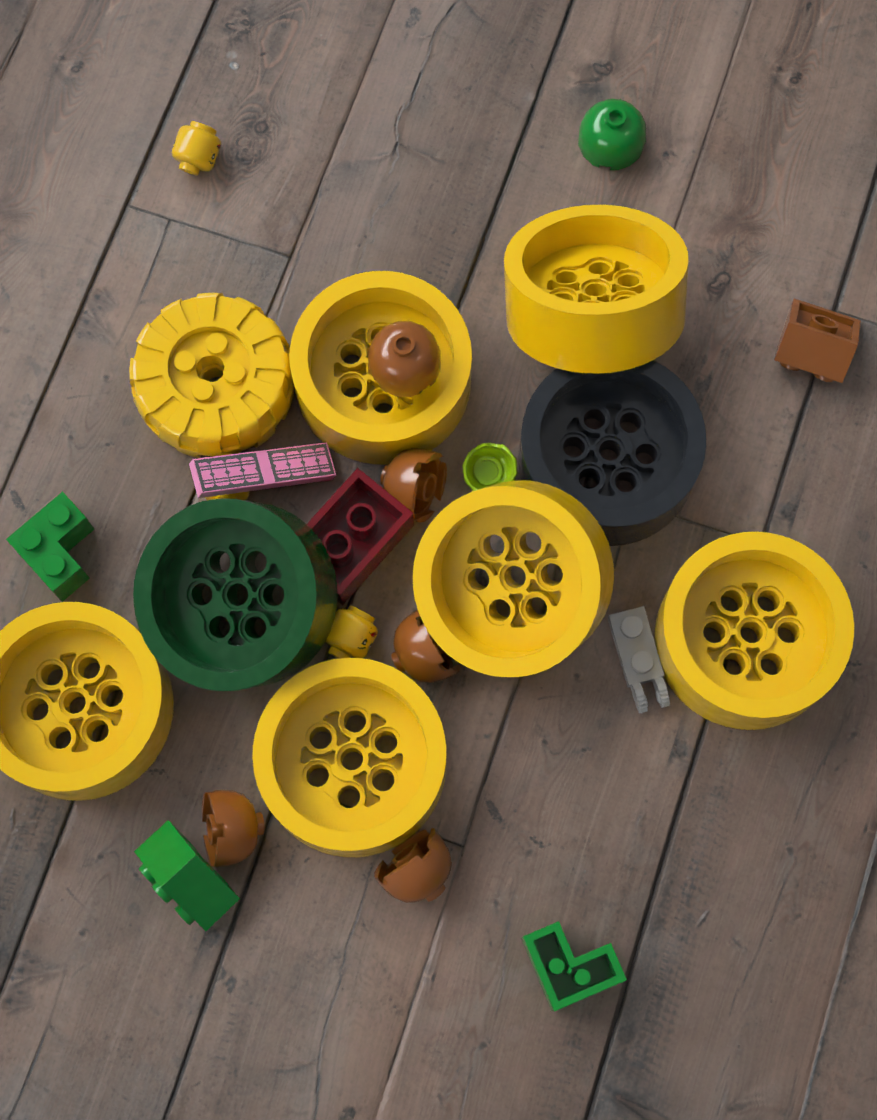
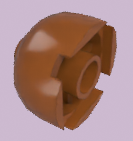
M396 321L384 326L374 336L368 351L369 371L384 392L397 397H413L436 382L441 370V350L434 335L423 325L412 321Z
M418 448L403 450L382 470L380 482L383 485V489L413 512V521H427L435 512L429 510L434 496L441 501L447 478V465L439 460V458L444 457L441 453Z
M418 610L412 612L401 621L394 632L393 646L395 652L391 653L393 663L402 673L406 671L413 679L424 683H436L460 671V663L453 667L452 657L431 637L422 622Z
M214 790L213 792L204 793L202 800V822H206L207 835L203 834L209 864L211 867H226L242 862L255 850L258 835H264L265 826L262 812L255 813L253 803L244 794L234 790Z
M431 828L430 834L426 829L421 830L396 846L391 851L396 855L388 865L382 860L374 872L375 879L393 898L406 903L419 902L425 898L430 902L439 897L446 889L444 883L450 875L452 862L449 849L435 828Z

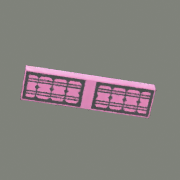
M327 442L192 459L189 463L198 498L333 480L336 476Z

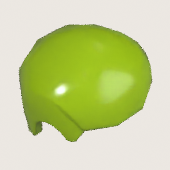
M482 443L477 445L476 448H473L467 454L462 465L464 481L472 491L502 482L515 481L518 475L517 460L512 452L503 444Z

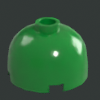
M607 99L594 104L587 110L579 126L578 146L586 160L598 168L602 165L604 167H611L610 170H620L631 166L640 158L646 143V123L641 112L631 103L622 99Z

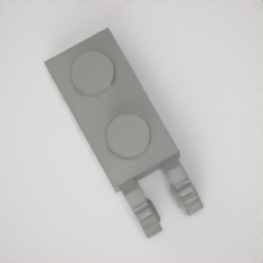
M644 606L608 615L609 626L627 688H631L638 712L648 711V701L641 684L653 682L656 699L661 708L670 706L667 687L663 679L665 675Z

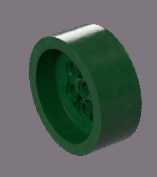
M227 498L211 499L190 505L163 523L153 534L140 557L133 589L137 624L146 645L154 657L177 678L196 687L213 691H237L270 685L297 673L316 656L324 645L335 619L338 598L337 580L331 558L320 538L304 521L294 514L273 505ZM262 552L266 557L267 564L265 569L259 572L255 566V559ZM224 553H227L231 560L230 567L226 572L220 567V558ZM206 585L210 586L213 594L208 604L202 598V590ZM241 585H244L248 590V599L244 604H241L237 598V591ZM277 585L282 587L285 594L284 600L279 605L275 603L272 596L273 590ZM223 617L230 623V631L226 636L219 630V624ZM259 617L266 624V631L262 637L258 636L254 629L255 622Z

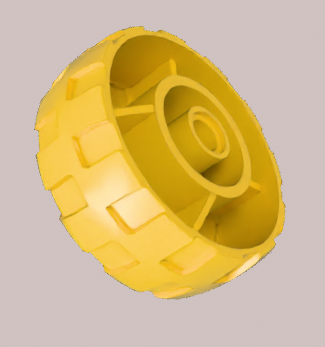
M199 293L196 297L184 301L181 298L161 309V314L152 323L147 322L137 337L136 353L134 358H130L129 367L130 385L135 405L144 422L163 442L175 447L178 452L195 458H200L201 455L238 454L253 446L257 448L275 434V428L280 420L286 418L294 396V383L289 360L290 346L276 322L268 318L262 309L254 303L241 297H236L235 299L225 297L223 293ZM221 377L217 381L209 382L211 378Z

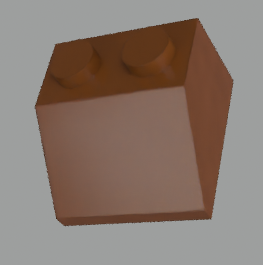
M794 298L774 360L780 362L781 366L792 371L802 369L813 373L819 380L843 383L858 347L861 320Z

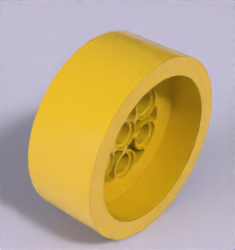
M574 206L550 212L529 222L513 236L507 245L504 255L507 328L517 346L535 360L548 366L571 372L612 373L632 369L658 358L668 351L680 337L684 329L686 317L688 251L681 236L661 219L648 213L622 206Z
M370 271L346 277L333 283L318 294L306 307L295 326L290 344L289 360L298 404L304 419L313 433L323 443L327 442L328 447L335 452L359 462L386 465L403 450L411 448L433 450L449 437L462 419L471 390V340L466 324L458 309L440 290L426 281L393 271ZM396 321H412L423 325L434 335L441 350V370L436 382L413 397H397L384 392L369 371L368 351L374 336L384 326ZM348 355L360 357L359 361L354 364H348L343 361ZM349 388L361 390V393L356 397L344 395V392ZM382 403H387L393 407L388 413L375 411L376 406Z
M527 480L507 481L472 491L451 502L433 519L426 529L416 551L413 566V591L416 606L424 626L434 641L450 657L467 668L497 677H523L536 674L555 666L568 657L600 625L610 604L614 584V565L610 546L604 531L591 512L581 502L563 490L541 482ZM529 532L536 533L540 537L541 548L539 551H534L528 547L526 537ZM492 535L500 536L503 539V553H497L491 548L490 539ZM550 563L556 564L562 569L563 578L561 582L553 581L548 576L547 567ZM513 566H518L524 570L526 574L524 584L516 583L512 579L511 569ZM477 568L487 572L489 576V584L487 586H482L476 581L475 572ZM534 597H539L545 601L547 605L545 615H540L533 610L532 600ZM498 599L506 601L510 606L509 617L500 615L496 610Z
M741 532L708 543L683 564L660 605L656 618L654 640L664 677L676 696L686 706L713 723L735 729L757 730L775 727L796 718L821 699L835 685L845 670L852 651L854 618L845 587L831 566L817 553L802 543L782 535L768 532ZM730 597L734 599L738 610L734 612L725 610L721 605V598ZM758 598H769L774 604V611L767 612L761 609L758 604ZM705 628L717 630L721 637L720 642L711 643L706 640L703 630ZM742 628L752 629L757 635V642H746L742 638L740 630ZM786 628L790 630L794 636V642L785 643L778 636V629ZM725 659L735 660L740 666V674H729L723 667V661ZM769 659L773 661L777 667V674L769 675L765 673L761 668V660Z
M60 602L30 610L8 623L0 631V770L17 782L46 796L63 800L82 801L115 793L130 785L148 770L160 754L171 728L174 707L173 691L166 668L154 657L141 633L131 623L115 612L101 606L82 602ZM91 663H99L100 670L98 674L90 679L85 678V668ZM61 669L63 671L61 681L56 685H48L47 679L49 674L54 670ZM115 690H121L123 693L121 702L114 707L107 706L108 695ZM77 697H85L86 704L84 709L79 713L72 714L70 712L71 702ZM40 704H47V715L41 720H34L33 712L35 708ZM100 725H107L109 729L107 737L101 742H94L92 734L95 728ZM62 732H70L71 741L69 745L65 748L57 749L56 738Z
M331 659L317 663L297 673L284 683L270 699L259 719L254 736L253 770L258 789L268 809L283 827L300 842L317 851L333 856H372L395 848L406 841L425 824L437 806L446 776L445 734L437 710L429 697L411 678L401 671L370 659ZM359 715L366 720L365 727L361 731L350 732L346 729V721L351 716ZM318 732H327L332 736V741L328 747L317 749L312 746L314 735ZM383 736H391L397 741L396 748L390 753H382L376 748L377 741ZM350 752H357L363 757L361 766L355 770H348L342 765L343 758ZM321 768L328 771L329 777L323 786L315 787L309 784V775L313 770ZM380 773H388L394 777V784L387 791H379L373 786L374 778ZM348 789L356 790L360 794L358 804L352 808H345L339 802L340 795Z

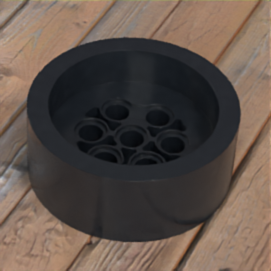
M654 360L632 369L612 373H578L556 368L537 387L526 407L518 454L521 480L541 482L554 486L581 502L598 521L605 533L609 546L635 543L656 534L666 527L685 505L705 459V423L696 399L684 382L668 368ZM591 418L596 419L602 424V427L591 429L586 426L584 421ZM631 422L638 430L628 433L621 428L620 424ZM568 446H575L581 450L582 454L578 457H571L565 453L564 449ZM609 449L614 451L618 458L611 461L602 458L600 452ZM647 453L652 457L653 462L643 464L637 460L636 455ZM583 477H591L597 482V486L587 489L580 484L579 480ZM621 480L628 481L633 486V490L622 492L618 490L615 483Z

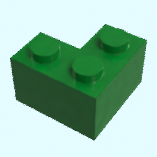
M63 491L6 539L62 602L90 579L68 552L94 530V527Z
M169 820L134 851L143 863L138 868L139 871L152 884L151 887L164 902L168 904L173 899L178 904L174 909L188 925L196 921L207 931L240 900L229 884L211 867L191 842Z
M559 921L521 938L550 1009L553 1012L627 980L611 943L575 958Z

